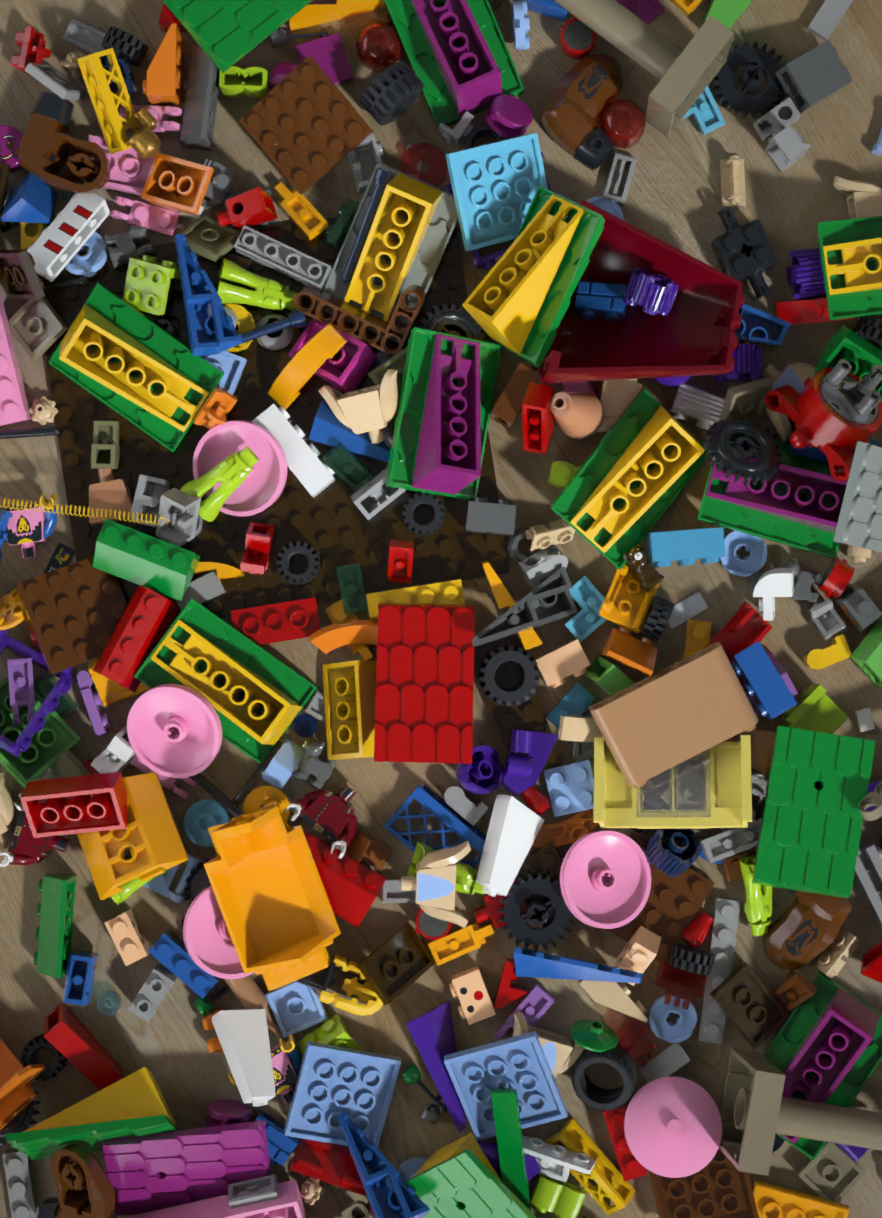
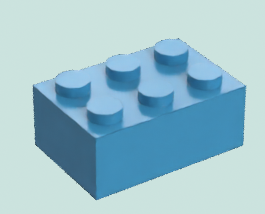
M723 527L653 532L645 537L647 559L651 561L655 568L671 566V562H677V566H687L695 564V560H701V564H713L719 562V558L725 557Z

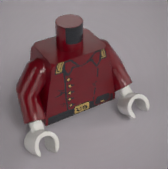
M347 784L343 786L338 794L331 789H319L307 793L294 804L288 805L284 810V813L288 810L294 812V816L290 821H294L300 816L331 841L333 845L330 853L332 854L334 849H340L339 858L344 856L346 847H348L356 834L357 817L354 814L356 809L348 804L356 792Z
M14 802L17 809L21 810V814L8 848V852L11 853L8 854L0 850V855H4V860L0 862L1 867H5L8 864L26 866L42 862L44 858L51 855L53 849L66 852L70 843L68 838L59 835L33 838L23 805Z

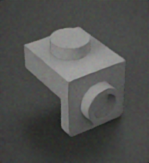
M466 111L453 130L443 123L438 127L442 140L450 145L454 143L459 146L464 137L467 138L476 126L474 125V116Z
M830 598L825 601H818L809 610L810 620L825 641L846 630V625L833 608V602Z

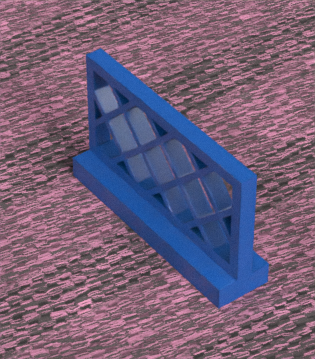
M422 781L384 825L385 829L413 852L416 845L412 843V834H425L426 845L429 846L428 833H442L443 845L429 846L433 850L462 844L463 840L469 841L470 847L478 851L479 855L473 860H464L462 858L459 862L470 864V866L475 868L481 861L486 835L459 815ZM414 798L422 804L423 813L410 814L409 804ZM406 808V814L400 815ZM436 816L440 819L441 828L428 829L427 817ZM423 817L424 830H411L410 818ZM407 818L408 831H398L392 826L393 822L396 819ZM445 832H455L459 835V844L446 845Z

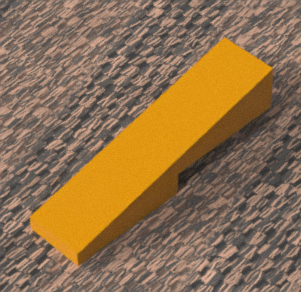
M337 0V4H310L289 19L290 29L292 32L385 8L384 0Z
M482 562L481 564L497 607L501 609L508 606V609L516 604L489 562ZM533 628L518 633L524 650L543 644Z

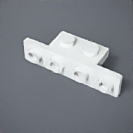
M522 1135L524 1153L535 1156L541 1168L539 1174L566 1182L570 1169L590 1174L595 1166L596 1160L586 1154L574 1153L562 1146L544 1143L539 1138H529Z

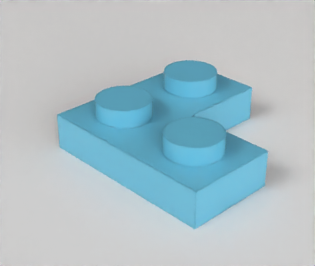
M707 86L684 116V118L691 115L694 116L702 135L725 125L721 112Z
M583 576L572 586L573 588L569 589L573 600L582 610L564 624L572 635L578 639L579 643L607 620L599 615L600 607L605 598L586 576Z

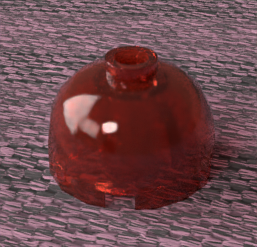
M384 21L370 22L358 33L356 40L357 57L361 64L369 70L383 71L401 59L403 46L395 27L390 23Z
M627 99L615 100L609 103L601 112L598 122L599 127L616 145L615 147L623 149L636 145L642 138L646 127L645 115L641 107Z

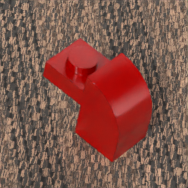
M250 522L246 533L245 551L240 563V571L250 574H264L265 570L268 569L273 541V525Z

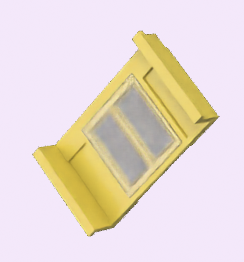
M740 735L741 742H721L648 779V782L639 788L628 786L603 737H594V823H599L601 828H748V822H752L750 735Z

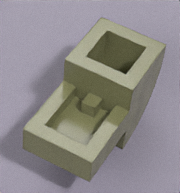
M94 421L93 444H91V468L117 469L121 451L119 446V422Z

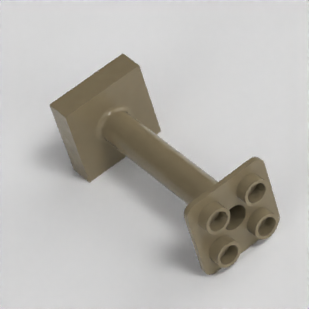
M488 0L492 4L497 2V0ZM553 0L660 80L649 94L645 121L667 138L727 61L734 32L711 15L685 49L682 50L616 0Z
M731 1048L720 1111L722 1137L719 1149L738 1171L768 1176L775 1134L882 1151V1113L782 1097L786 1076L759 1052Z

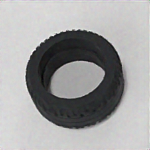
M618 1046L606 1052H594L586 1049L577 1059L572 1070L573 1089L578 1098L585 1104H588V1106H591V1108L594 1107L603 1111L617 1109L630 1099L637 1081L635 1063L630 1055ZM594 1063L608 1064L620 1073L624 1084L612 1090L601 1089L589 1080L585 1068Z

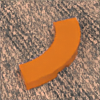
M351 620V623L336 625L335 623L316 631L309 636V639L313 645L325 654L349 644L367 643L377 645L378 623H372L371 620Z
M594 808L576 812L571 817L559 822L543 823L532 847L542 848L552 842L555 847L574 843L584 835L589 834L599 825V823H594Z

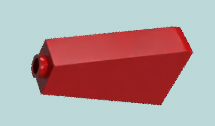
M61 1002L45 1017L44 1038L99 1090L122 1079L121 1066L64 1002Z

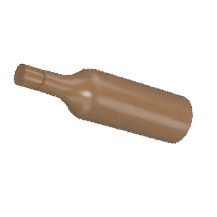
M251 975L238 979H224L245 1010L265 1009L269 1031L274 1037L281 1033L279 1026L269 1013L268 1000Z

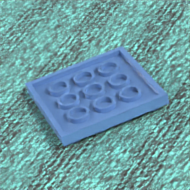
M536 1031L444 1056V1063L477 1141L496 1136L491 1095L493 1089H517L521 1129L568 1117L567 1108Z
M308 1041L285 1123L284 1136L348 1146L337 1119L339 1114L346 1112L356 1127L364 1132V1136L370 1143L378 1148L402 1062L400 1057Z

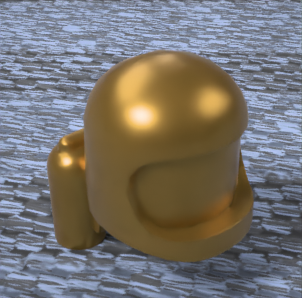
M143 107L133 115L139 130L125 144L127 147L131 145L141 158L149 159L158 153L161 143L160 139L152 131L157 127V120Z

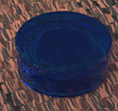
M305 713L295 719L293 727L297 735L307 738L317 731L318 723L314 716Z

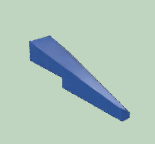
M176 234L175 244L192 356L216 355L241 344L243 341L241 334H238L233 325V320L225 311L222 300L205 270H202L195 252L191 251L186 242V236L184 234Z
M322 398L310 433V441L389 464L391 448L383 441L372 444L368 432L355 434L352 429L347 428L338 421L325 399Z
M514 948L516 976L623 983L642 982L643 973L577 958H566L539 951L535 952L530 949Z
M346 1112L339 1114L337 1119L375 1218H421L430 1211L429 1206L420 1200L414 1189L406 1184L399 1176V1172L375 1145L370 1143L364 1136V1132L360 1128L358 1129L349 1119Z

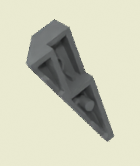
M565 566L558 569L472 638L473 647L577 613L569 591L573 587Z

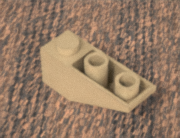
M578 980L579 984L595 1002L641 1021H648L644 1014L647 1012V1009L639 1000L634 1002L629 995L632 992L625 983Z

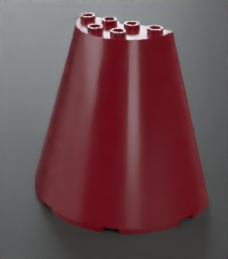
M580 200L579 205L602 215L605 219L604 229L589 256L590 261L580 281L626 284L628 286L632 272L635 267L645 269L646 275L648 273L665 275L673 279V283H677L679 287L668 316L659 313L656 315L648 314L642 311L643 306L639 304L636 306L627 305L626 318L611 322L605 320L604 317H595L592 320H587L577 314L575 302L578 294V282L570 298V305L556 330L557 335L540 365V382L563 383L721 375L732 372L735 365V358L732 357L733 350L735 351L739 339L734 331L740 327L742 315L739 314V308H742L745 300V293H742L743 283L587 201Z

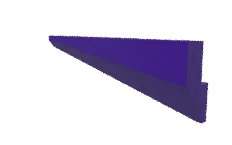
M448 1000L430 1009L428 1012L407 1021L406 1025L458 1132H461L466 1128L464 1109L444 1063L445 1055L457 1052L451 1003Z

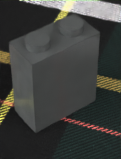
M829 40L787 63L775 73L800 114L840 91L853 81L848 69L839 58L837 50Z

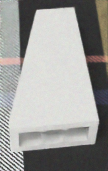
M498 794L495 799L475 881L483 887L482 891L492 897H495L496 894L507 895L544 822V819L513 796Z
M220 1010L212 1016V1023L243 1103H253V1106L267 1105V1101L274 1098L276 1093L266 1010Z

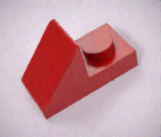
M390 540L387 582L411 584L414 542Z
M505 957L493 1002L495 1009L502 1008L528 992L526 987L510 983L511 981L515 982L517 977L514 959Z

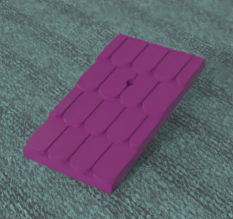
M265 1120L143 1136L113 1138L105 1140L102 1145L107 1174L115 1191L116 1216L142 1214L228 1195V1184L272 1175Z

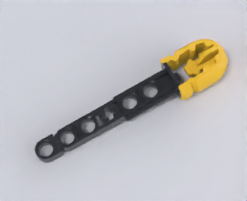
M184 916V918L182 919V922H181L182 930H183V925H184L185 916ZM338 955L334 957L329 967L296 980L298 983L321 991L319 1001L326 1004L333 1002L335 1007L355 1015H372L380 1010L383 1005L369 982L366 981L364 985L357 982V977L345 979L342 990L346 991L349 998L352 994L359 996V1001L365 1003V1005L357 1004L358 1000L356 998H352L349 1001L341 998L335 992L332 994L326 992L327 986L330 984L334 985L337 979L333 972L335 966L341 968V971L345 973L349 971L358 975L360 981L366 979L357 966L359 963L354 961L347 963L346 958Z

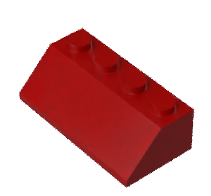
M138 586L92 671L135 693L141 681L135 678L134 675L171 627L180 608L153 590Z
M121 772L29 781L20 796L33 838L126 829L127 790Z
M303 830L333 913L359 927L386 878L346 854L339 858L341 851L334 849L331 854L332 846Z

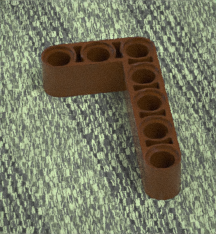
M418 285L407 287L400 296L389 323L313 286H306L296 294L294 306L300 312L327 325L332 324L335 329L392 355L397 354L407 342L424 303L425 291ZM407 294H414L418 302H410ZM303 295H308L312 300V304L306 303L303 300ZM324 305L332 307L334 314H328L325 311ZM398 315L405 316L408 319V324H402L398 319ZM346 316H352L355 319V324H349ZM373 326L377 330V335L369 333L367 327ZM389 337L397 338L399 345H393L389 341Z

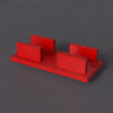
M316 597L230 611L233 627L258 645L307 638L321 629Z
M746 601L706 647L719 641L730 663H732V656L755 642H761L773 627L766 620L764 621L763 617Z
M300 1138L289 1170L367 1197L349 1148L339 1144Z

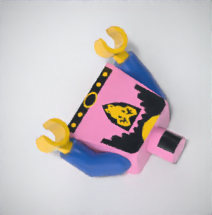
M44 492L40 497L41 511L43 510L44 502L45 511L48 510V502L50 503L49 512L46 513L44 511H31V509L27 511V509L23 510L22 508L19 510L18 508L10 509L9 507H3L13 514L12 518L9 517L6 529L8 535L4 542L10 546H21L23 559L37 557L35 544L47 542V537L51 536L57 524V513L54 514L52 511V503L56 500L55 493L51 494V500L45 498ZM39 502L36 505V510L39 509Z
M292 1034L288 1035L289 1041L285 1042V1040L282 1041L279 1038L280 1043L270 1049L276 1095L280 1093L286 1104L292 1101L294 1094L292 1085L297 1082L302 1064V1053L294 1043ZM228 1073L230 1081L236 1085L233 1075Z

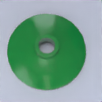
M584 1019L575 1022L571 1027L570 1034L572 1039L579 1046L587 1050L606 1052L613 1050L617 1046L618 1036L616 1032L605 1023Z

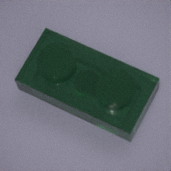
M350 198L347 204L342 203L337 212L339 218L335 224L331 223L325 232L327 244L334 249L338 246L355 217L359 207V203Z
M341 442L323 456V462L356 492L373 478V472Z
M360 563L336 567L344 614L367 611L368 605Z
M46 671L34 681V689L45 700L58 681ZM63 693L58 699L59 704L55 711L64 720L79 706L68 693Z

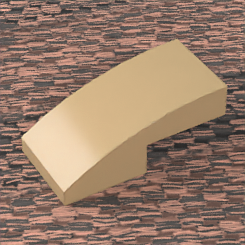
M561 715L559 740L594 742V737H603L593 717H583L580 715Z

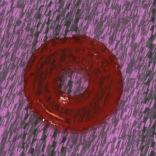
M422 142L412 145L405 151L401 159L400 171L438 187L446 177L447 162L445 155L438 147ZM426 161L430 164L431 168L428 172L421 173L417 169L418 163Z

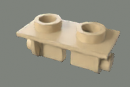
M738 155L729 156V159H720L722 207L746 206L744 159H738Z
M564 519L549 522L547 524L549 530H547L544 524L531 526L525 531V535L528 540H532L530 551L572 541L575 529Z
M842 927L834 941L819 956L814 966L832 979L834 975H838L846 963L841 957L844 955L849 959L859 947L858 943L860 940Z

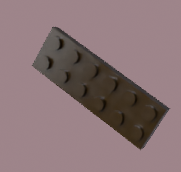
M511 635L474 647V672L479 684L480 665L484 658L496 648L515 646ZM512 661L503 662L495 671L496 683L505 690L516 689L523 681L522 668ZM484 693L508 753H510L512 729L552 734L535 693L529 700L520 705L513 706L497 704ZM556 742L543 770L564 762Z

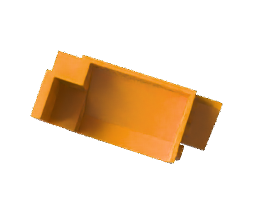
M270 803L255 812H247L232 818L228 823L209 827L208 831L218 856L206 862L204 867L244 974L255 972L256 975L262 974L268 991L329 967L332 963L326 946L331 945L333 939L340 935L341 932L301 825L286 829L278 807H273V804Z

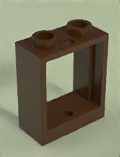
M520 362L493 407L490 419L509 430L511 429L522 410V403L530 382L537 383L540 378V373L537 372L538 368L529 362L525 364Z

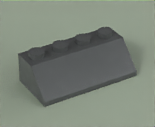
M201 46L192 47V54L187 56L186 67L189 70V77L184 79L183 92L186 93L185 102H181L180 109H182L181 116H183V122L177 131V139L180 140L183 148L211 151L220 89V69Z

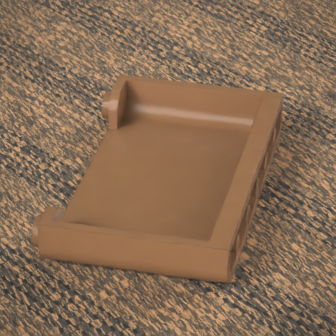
M719 641L588 707L628 786H634L635 788L644 786L648 779L741 732L748 733L756 728L755 724L759 721Z

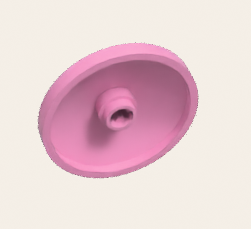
M231 420L210 429L199 441L193 456L194 479H197L235 451H241L245 446H248L257 455L259 461L253 466L254 470L229 496L220 510L233 516H250L267 509L279 498L287 480L286 456L276 437L263 426L246 420ZM220 481L203 495L204 499L221 485Z
M179 684L155 686L147 690L135 701L128 715L127 734L133 751L147 767L161 775L172 778L194 776L205 770L213 762L220 750L222 727L216 710L203 695L187 686Z
M596 831L584 835L570 847L561 866L560 888L563 899L571 913L589 926L613 929L628 924L642 911L650 894L651 871L644 852L634 840L616 831Z
M211 885L195 897L185 915L183 938L187 952L199 968L218 978L238 979L249 976L255 972L244 974Z
M662 1077L643 1085L633 1095L624 1116V1134L629 1150L643 1167L660 1176L679 1178L700 1171L713 1159L721 1142L722 1121L715 1101L700 1085L682 1077Z

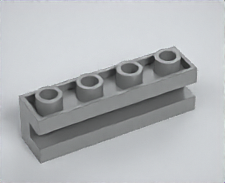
M245 225L234 245L238 254L306 286H313L322 291L332 271L330 265Z
M868 842L859 847L854 877L882 930V850L878 845L875 846Z

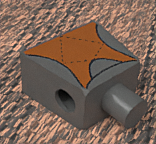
M849 584L837 599L831 598L858 634L882 616L874 602L859 586Z

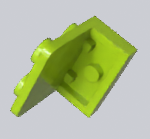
M142 255V258H130L123 299L137 310L155 315H163L166 309L171 278L181 279L179 267H176L177 263L163 260L162 263L156 262L157 257Z
M810 684L801 692L802 697L797 701V704L786 710L781 718L791 728L833 734L847 720V715L825 694L827 691L820 684H814L813 686Z
M337 1014L326 1020L321 1026L298 1042L303 1055L308 1041L364 1051L348 1034L342 1019Z

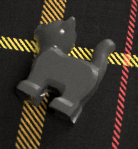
M132 225L127 232H121L114 236H104L114 268L122 264H129L130 258H140L142 255L154 251L152 245H144L140 248H137L135 245L150 242L146 235V227Z
M793 558L783 563L781 568H793L794 593L792 597L787 598L816 603L819 592L811 591L810 587L811 584H821L824 574L813 573L801 568L797 560Z
M313 739L303 743L304 756L299 763L298 769L293 771L292 775L305 781L310 775L312 780L307 785L315 790H319L331 776L336 760H327L325 762L318 759L325 742Z

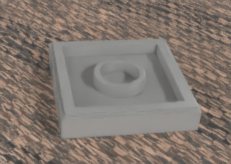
M28 63L25 68L27 73L62 99L82 100L85 95L84 90L49 64Z

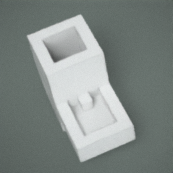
M793 568L771 569L759 578L753 592V597H763V599H759V613H763L764 621L774 620L775 597L793 596Z
M127 726L114 736L109 746L92 762L91 766L100 774L121 772L135 756V752L129 742Z

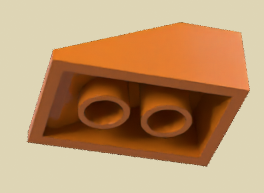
M171 23L147 70V79H143L142 86L143 94H146L147 101H150L151 105L180 108L183 79V38L177 24Z
M157 153L141 198L166 210L198 215L214 168Z
M621 626L618 630L613 628L601 655L643 675H652L658 649L653 647L654 642L642 636L638 640L631 636L632 631Z

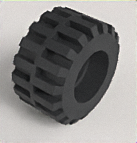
M400 61L387 67L368 85L361 97L360 103L380 126L396 120L412 106L421 94L424 84L404 61Z
M502 646L488 653L481 663L479 671L480 686L486 696L497 704L505 706L520 705L529 700L536 692L540 681V670L536 660L523 648ZM512 661L522 668L523 681L516 689L505 690L496 683L495 671L503 662Z

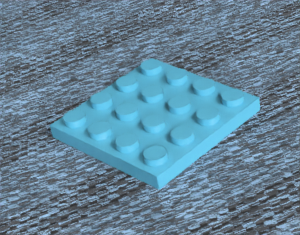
M537 133L445 154L465 251L516 239L538 186L540 185L548 189Z

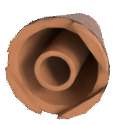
M558 392L550 400V410L561 430L567 436L579 440L584 439L589 435L595 434L601 427L604 411L602 410L600 400L593 394L588 392Z

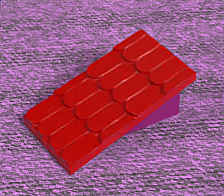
M378 603L374 762L472 764L474 647L472 645V638L475 637V605Z

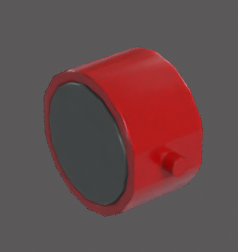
M577 18L567 21L564 27L560 25V48L567 57L582 59L588 56L591 50L595 52L597 49L594 46L596 40L595 31Z
M835 558L824 572L822 583L818 585V589L825 592L826 597L832 596L837 599L849 584L855 570L854 567L847 564L845 559L841 561Z
M419 908L416 915L417 928L414 931L416 934L420 932L423 937L429 940H437L443 938L449 932L451 922L431 917Z

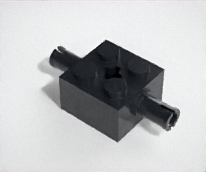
M729 206L726 210L724 208L718 212L726 232L714 238L710 245L723 273L740 282L749 280L756 298L760 299L762 296L771 293L762 274L772 269L778 261L759 219L743 226L739 225L732 206ZM741 250L747 251V252H748V255H747V256H746L745 254H742V255H741V254H740V251H741Z

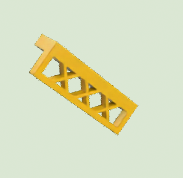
M113 48L77 59L110 154L132 148L131 145L127 147L125 144L128 141L126 136L127 128L133 130L134 133L139 128L135 122L136 119L133 117L135 111ZM107 55L110 63L108 71L102 67L99 57ZM111 80L117 83V95L110 90L109 84ZM119 104L126 109L125 119L119 116L117 110Z
M574 1119L567 1121L559 1133L546 1140L545 1143L553 1146L558 1145L556 1142L560 1140L566 1147V1150L574 1153H583L596 1160L590 1174L570 1169V1172L607 1215L627 1206L636 1191L628 1181L624 1182L622 1174ZM588 1178L593 1179L598 1186L591 1184ZM604 1196L610 1198L614 1204L610 1206L604 1199Z

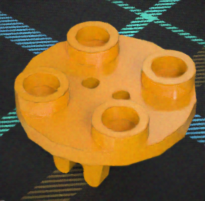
M17 589L0 598V630L8 629L7 632H10L9 628H13L23 620L29 623Z
M263 785L247 795L243 804V811L245 813L255 812L261 809V805L265 806L272 803L273 807H278L282 820L285 819L287 822L290 810L284 813V810L291 803L280 789L274 786Z

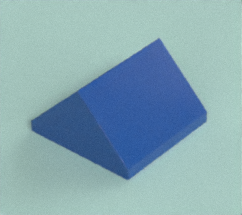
M30 172L10 191L1 220L3 222L50 224L57 203L58 193Z

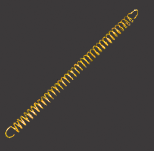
M6 498L3 499V506L1 508L5 507ZM8 498V506L5 507V508H8V507H9V505H10V498ZM13 498V500H12V507H11V508H14V503H15V499H14V498ZM17 499V502H16L17 507H16V508H18L19 499ZM28 500L25 502V509H27ZM36 501L34 502V510H35L36 512H38V511H40V512H43V511H44L45 513H46V512H49V507H50V503H49V502H48V505H47V508H48L47 511L44 510V509H45V502L43 503V510H42V511L40 510L41 501L39 502V509H38V510H36L37 502H36ZM57 503V505H56V512L53 511L54 514H55V513H58V508H59V504H58V503ZM61 504V512H60V513H62V514L64 515L65 513L62 512V510H63V504ZM66 504V506H65V513H66V514H67V507H68L67 504ZM76 505L74 506V514H75V515H76V513H75V512H76ZM84 506V507H83V514L80 515V516H81V517H82L83 515H84L85 517L89 516L90 507H88V509H87V513H88V514L85 516V514H84V513H85V506ZM93 507V508H92V515L89 516V517H90V518H91L92 516H93L94 518L98 517V511H99V509L97 508V510H96V516L94 517V515H93V513H94V507ZM103 508L101 509V516L98 517V518H101V517H102ZM110 509V516L107 519L111 518L112 509ZM115 510V511H114V518H115V520H118V519H116V510ZM123 511V519H124V521H127V520H125V518H124V517H125V511ZM132 512V519H131V521L133 520V522H136V521H134V519H133V517H134V512ZM137 512V519H136V521H137L138 523H140V522L138 521V515H139V513ZM146 513L145 522H146L147 524H149V523L147 522V515H148V514ZM156 514L154 517V522H151V524H156Z

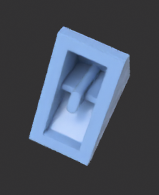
M287 738L261 778L282 790L303 758V748Z

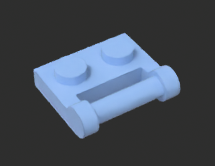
M186 852L189 859L186 860L188 864L175 891L169 889L180 864L172 867L143 886L176 903L182 904L185 897L184 887L189 884L185 880L188 876H191V869L196 868L197 863L202 862V859Z

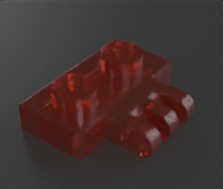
M660 960L655 986L666 988L664 1004L669 1005L671 996H674L673 1006L679 1007L680 999H684L682 1008L688 1010L691 995L703 996L707 975L681 970L669 965L666 961Z
M628 1015L616 1033L618 1036L617 1046L624 1049L634 1061L645 1067L647 1062L640 1055L643 1054L650 1059L652 1054L645 1047L648 1046L650 1049L656 1050L657 1045L645 1038L650 1026Z

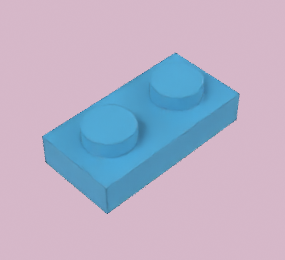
M577 682L546 716V719L559 729L561 715H581L595 697Z

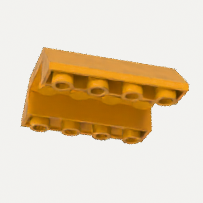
M155 772L123 778L127 790L126 829L77 834L100 900L123 891L122 884L158 867L169 869L189 860L157 773ZM132 847L134 850L133 857L130 860H125L123 856L124 851Z

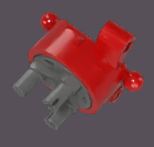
M840 359L834 368L821 369L812 379L807 378L804 381L805 388L800 394L792 386L785 384L769 391L765 396V403L768 409L788 415L796 423V430L790 436L792 446L796 449L805 448L807 445L818 447L826 455L831 475L837 481H845L849 478L855 453L853 449H856L857 441L871 444L869 438L882 424V398L875 388L882 380V372L879 373L882 367L879 365H874L865 378L860 379L850 373L851 364L844 359Z

